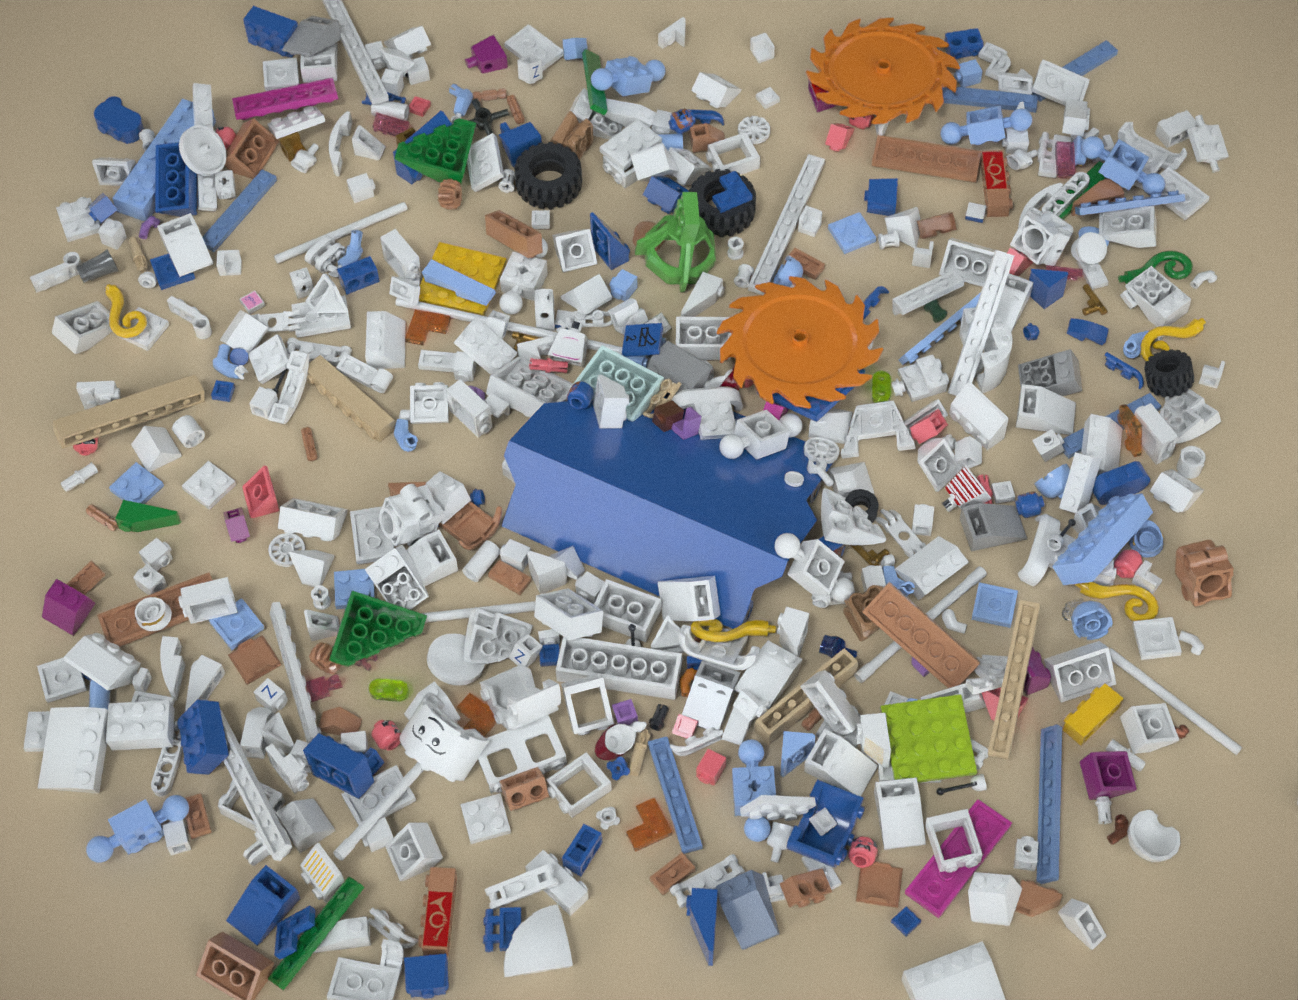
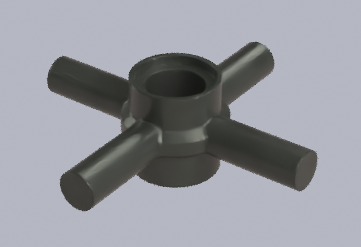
M473 99L472 104L476 110L475 117L468 121L475 122L477 128L485 131L488 136L493 133L491 128L493 120L508 116L509 112L508 109L491 113L489 109L481 107L478 99Z

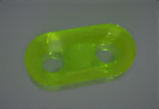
M877 371L872 377L873 403L890 401L891 376L885 371Z
M378 678L371 681L368 687L370 696L376 700L401 702L409 696L408 685L402 680ZM378 689H382V690H383V691L380 692V693H377V692H376Z

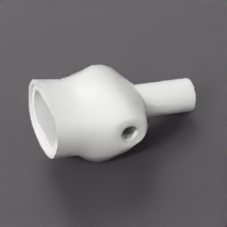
M314 143L308 151L299 150L291 161V165L298 171L306 173L317 161L314 153L318 150V145Z
M1018 149L1013 154L1007 155V163L1014 170H1023L1032 164V158L1037 156V150L1034 149L1026 153Z
M773 822V827L767 840V844L773 847L770 861L779 863L781 850H788L787 841L794 827Z

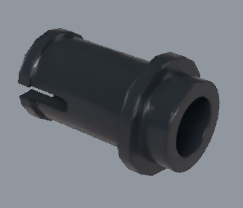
M661 704L657 705L653 717L649 719V727L651 729L660 731L664 727V720L669 712V708L663 704L662 708Z

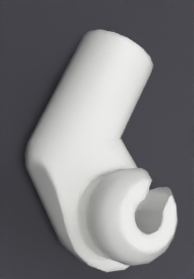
M1212 270L1198 273L1190 282L1192 288L1197 289L1205 280H1208L1209 283L1215 282L1217 275Z
M946 609L942 614L946 628L965 634L967 624L957 622L954 611Z
M1181 631L1178 640L1191 644V653L1200 655L1201 651L1204 650V645L1199 638L1188 632Z

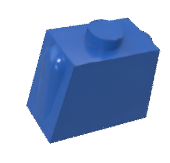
M898 178L869 179L868 190H865L864 201H867V213L885 216L895 214Z
M447 954L404 958L405 989L407 994L411 995V998L421 997L423 999H430L434 995L446 994V991L449 989Z

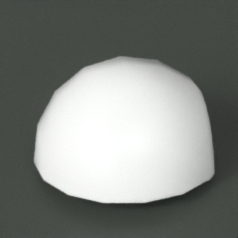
M1145 810L1136 814L1127 831L1129 845L1144 860L1150 862L1166 861L1178 852L1180 834L1172 826L1165 827L1161 825L1157 820L1158 815L1152 810Z

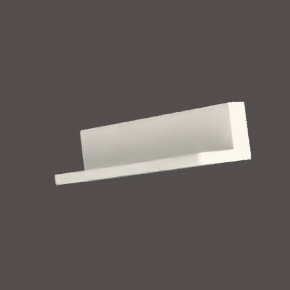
M952 270L893 298L892 313L894 315L900 313L904 315L964 286V280L955 270Z

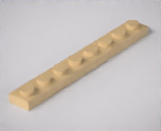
M1022 600L1019 602L988 756L1009 760L1040 611V603Z

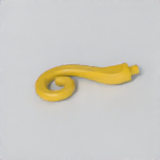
M106 285L105 293L111 301L109 314L111 330L122 338H132L139 335L146 328V316L140 311L129 312L122 319V323L126 328L121 327L119 317L124 305L123 294L117 285ZM138 319V323L130 328L131 321Z
M1203 318L1199 320L1193 319L1183 327L1160 326L1151 329L1143 337L1140 345L1142 358L1148 361L1150 356H1154L1150 346L1155 338L1159 336L1191 338L1203 331V325L1206 321ZM1162 340L1156 341L1153 344L1154 349L1165 351L1170 349V346Z
M1095 582L1074 585L1081 589L1080 593L1095 599H1105L1121 595L1138 597L1129 599L1124 606L1125 615L1131 621L1154 619L1158 614L1159 606L1156 598L1148 590L1140 586L1130 584L1103 586ZM1143 601L1147 604L1148 610L1145 614L1134 612L1133 607H1141Z
M717 619L693 621L690 626L691 632L696 637L710 642H727L745 636H767L768 633L776 632V625H769L768 621L764 620L748 621L726 632H722L723 624ZM703 626H710L708 631L701 628Z

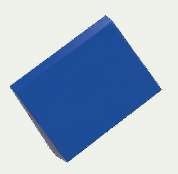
M531 122L499 134L512 167L515 166L517 158L521 156L524 150H529L530 146H537L538 143H542L541 135Z
M1031 269L1029 281L1033 282L1030 297L1043 309H1046L1063 297L1068 272Z

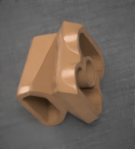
M569 111L550 142L554 144L560 143L564 147H569L572 149V152L577 154L580 160L583 152L587 151L592 145L593 124L587 118L579 123L575 114Z
M872 585L867 591L853 593L849 599L844 600L847 606L844 607L843 613L860 642L866 640L879 629L862 611L883 589V586Z

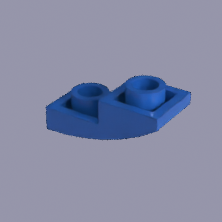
M1071 318L1066 334L1080 341L1088 338L1102 346L1106 342L1108 328L1091 321Z

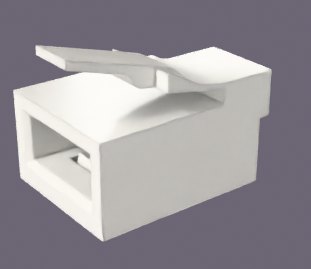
M633 298L608 310L615 331L623 335L625 334L626 325L643 324L648 321L645 310L639 309L637 301Z

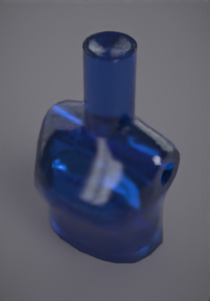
M826 634L819 649V653L825 654L830 658H833L845 648L856 659L858 651L846 648L845 640Z

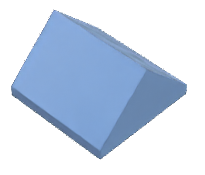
M784 731L780 772L782 777H785L807 759L815 746L816 736L813 733Z

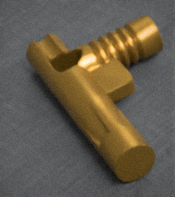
M1085 284L1082 288L1090 299L1087 300L1089 307L1082 309L1083 314L1086 316L1099 311L1101 315H1105L1108 310L1089 284Z
M513 331L512 338L517 339L513 349L518 352L517 344L540 339L541 337Z
M850 545L869 565L880 566L879 562L883 560V557L889 555L887 549H883L877 554L873 549L867 552L861 545Z

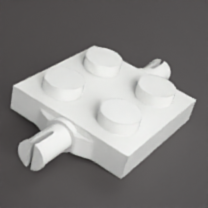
M1198 115L1195 117L1198 127H1190L1187 130L1197 162L1210 163L1212 172L1215 173L1220 171L1217 160H1224L1229 155L1219 124L1206 125L1202 115Z

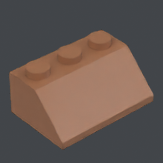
M253 118L241 126L233 142L228 147L224 166L229 170H233L235 174L254 179L267 163L279 140Z
M222 931L208 940L196 976L236 1000H254L268 981L274 962Z

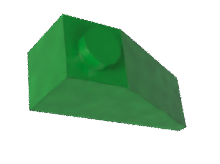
M123 500L115 518L119 529L125 532H143L181 523L178 511Z

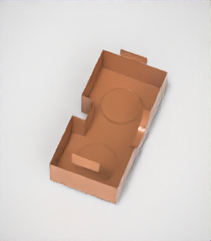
M953 212L917 221L920 238L922 239L936 236L937 231L946 233L956 230Z

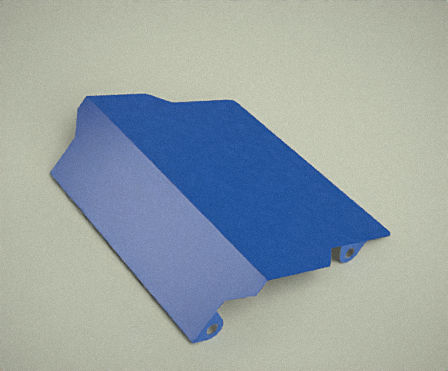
M666 393L664 398L667 399L670 393ZM568 401L544 403L508 442L504 457L516 485L502 527L558 552L573 546L581 562L659 597L658 581L715 576L721 614L715 619L732 629L746 623L754 605L751 600L754 589L782 577L789 559L782 558L776 553V539L781 534L791 533L799 539L801 544L817 521L806 500L811 494L810 503L814 502L823 480L818 474L807 471L809 459L804 454L806 441L796 437H789L786 449L756 459L744 448L739 457L729 459L720 452L719 446L723 438L701 440L698 431L697 435L683 440L672 429L663 432L652 422L653 418L645 417L643 414L634 422L626 419L623 421L622 428H599L593 401L585 409H575ZM686 408L683 409V419L685 418ZM733 411L735 423H737L738 419L746 417ZM827 463L826 470H825L826 472L828 471V469L831 467V465H832L833 463H831V464H828V463ZM791 471L802 474L804 477L803 484L798 487L788 485L784 480L785 474Z

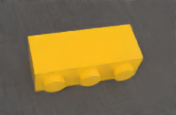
M1106 683L1100 688L1096 687L1091 692V697L1087 701L1085 699L1082 700L1077 706L1078 710L1074 714L1070 712L1063 721L1065 722L1063 731L1080 746L1121 708L1124 698Z

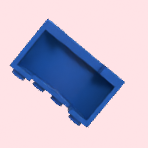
M817 780L809 796L815 797L816 806L809 809L808 813L803 815L798 826H794L787 841V849L836 868L837 865H840L841 861L844 862L848 852L846 847L847 845L851 846L855 835L852 832L857 818L861 819L865 807L862 806L864 798ZM823 808H826L837 825L820 836L809 819Z

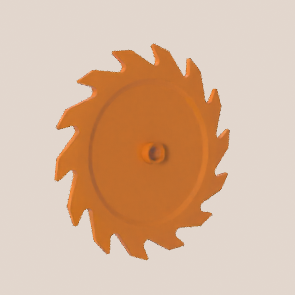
M892 17L880 18L866 27H860L861 19L859 18L848 23L843 34L839 37H836L832 29H830L824 36L825 52L820 53L811 48L810 60L820 72L815 73L807 70L806 74L811 83L828 91L827 93H816V97L828 104L849 107L840 111V115L851 118L877 115L871 124H885L901 114H906V123H909L919 118L926 104H932L935 112L944 104L943 87L949 88L954 93L956 92L957 80L946 67L960 69V66L954 57L937 49L948 47L949 44L939 37L916 34L925 30V26L913 23L889 26L894 21Z
M789 276V280L795 287H787L771 282L757 284L755 288L765 293L764 295L740 297L729 304V308L741 309L743 311L722 321L716 334L732 333L720 348V363H723L730 357H734L736 362L733 378L738 386L742 388L746 379H752L760 398L772 405L774 404L773 393H779L794 406L811 408L810 403L805 399L806 396L829 402L846 399V395L835 389L861 386L870 380L872 375L860 374L858 371L877 362L884 349H868L869 345L879 334L878 319L869 325L863 324L865 304L860 297L856 295L852 304L846 303L839 287L828 280H825L826 290L821 291L805 278Z

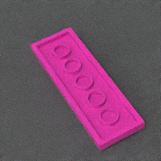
M333 78L236 97L232 98L236 120H247L254 116L261 117L269 113H281L288 109L295 110L303 106H315L322 102H333L338 99Z
M977 799L968 812L982 852L981 862L971 868L964 866L953 872H940L933 855L905 890V895L938 919L1012 825V822L979 799ZM963 826L954 828L940 846L944 860L972 854Z

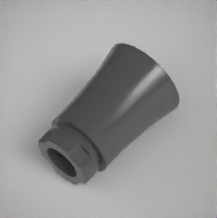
M108 249L82 263L83 265L76 267L84 283L119 272Z

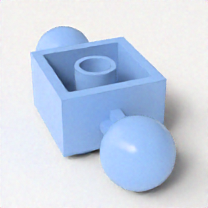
M633 56L607 61L605 68L595 70L591 76V83L595 89L600 91L612 87L621 96L649 92L652 81L657 82L664 77L665 66L659 60H650L644 66Z
M1001 106L966 112L967 125L960 126L955 122L946 123L941 128L940 136L946 144L950 145L958 143L963 136L968 135L970 144L981 145L987 141L997 142L1005 138V128L1012 127L1017 131L1028 129L1032 124V115L1028 110L1020 108L1013 111L1010 117L1003 118Z
M1096 136L1087 137L1082 142L1081 151L1085 157L1089 159L1099 157L1105 161L1099 170V173L1104 177L1111 179L1127 190H1130L1137 180L1142 183L1143 190L1148 195L1163 192L1165 188L1163 176L1158 173L1146 174L1142 171L1149 159L1147 155L1118 139L1111 152L1104 149L1103 141Z
M754 739L744 741L738 749V756L746 764V767L732 768L735 816H741L740 808L761 795L776 796L774 766H758V763L764 757V748L760 742ZM763 816L760 819H750L749 817L744 824L745 835L751 841L761 842L770 834V823Z
M172 795L164 801L162 809L154 812L145 799L109 818L108 821L115 834L109 838L105 836L93 837L86 847L88 857L94 862L102 863L110 859L114 848L120 845L129 855L139 852L149 843L159 841L164 836L161 823L166 820L176 822L184 819L189 812L188 801L180 795Z

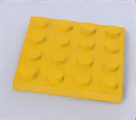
M442 242L438 243L432 260L496 290L507 264V258ZM424 277L420 284V302L485 316L490 304L489 302L485 306L458 297L453 290L425 282Z

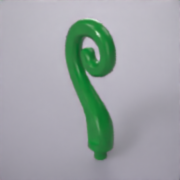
M1163 251L1150 258L1141 268L1125 271L1124 275L1118 276L1119 283L1125 282V284H1128L1149 267L1155 268L1158 264L1167 260L1171 261L1166 262L1164 265L1165 274L1172 279L1180 280L1190 275L1193 265L1191 259L1181 252ZM1176 261L1182 264V271H1174L1172 269L1175 267Z

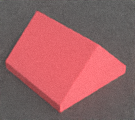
M264 465L242 486L250 518L280 511L268 467Z

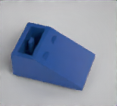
M265 865L251 880L226 922L258 946L275 928L277 923L301 899L298 890Z

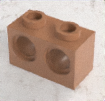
M538 767L499 781L504 801L510 811L549 797L544 776Z
M823 868L791 876L780 883L789 907L798 905V908H802L811 904V901L814 904L826 900L825 896L832 892Z

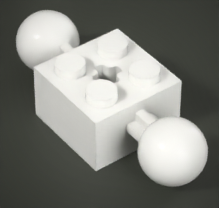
M543 238V253L533 258H527L520 253L512 252L500 278L501 292L504 294L500 298L499 305L504 313L509 315L518 313L523 305L522 298L535 301V290L541 289L548 274L547 261L541 259L548 251L547 242Z
M768 410L738 419L734 434L726 435L721 440L720 452L726 458L735 459L742 454L745 448L754 458L759 459L786 449L788 438L795 437L801 432L802 421L799 416L793 413L785 414L780 420H777Z
M791 533L781 534L776 539V553L785 559L794 558L787 575L812 595H829L831 592V596L835 601L845 602L844 600L849 599L854 593V585L849 579L845 577L837 578L845 561L818 539L803 541L800 546L799 539Z

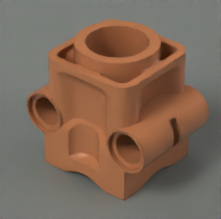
M1209 539L1184 545L1176 550L1175 574L1182 584L1181 590L1186 601H1191L1195 607L1212 600L1231 598V579L1234 568L1228 560L1227 551L1223 545L1216 546Z

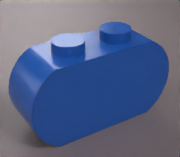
M112 100L100 103L94 110L97 128L101 133L108 134L115 140H120L126 144L134 143L140 139L139 133L144 130L140 114Z
M1134 461L1098 475L1092 492L1100 505H1107L1108 501L1114 496L1122 497L1141 492L1150 483V477L1139 461Z

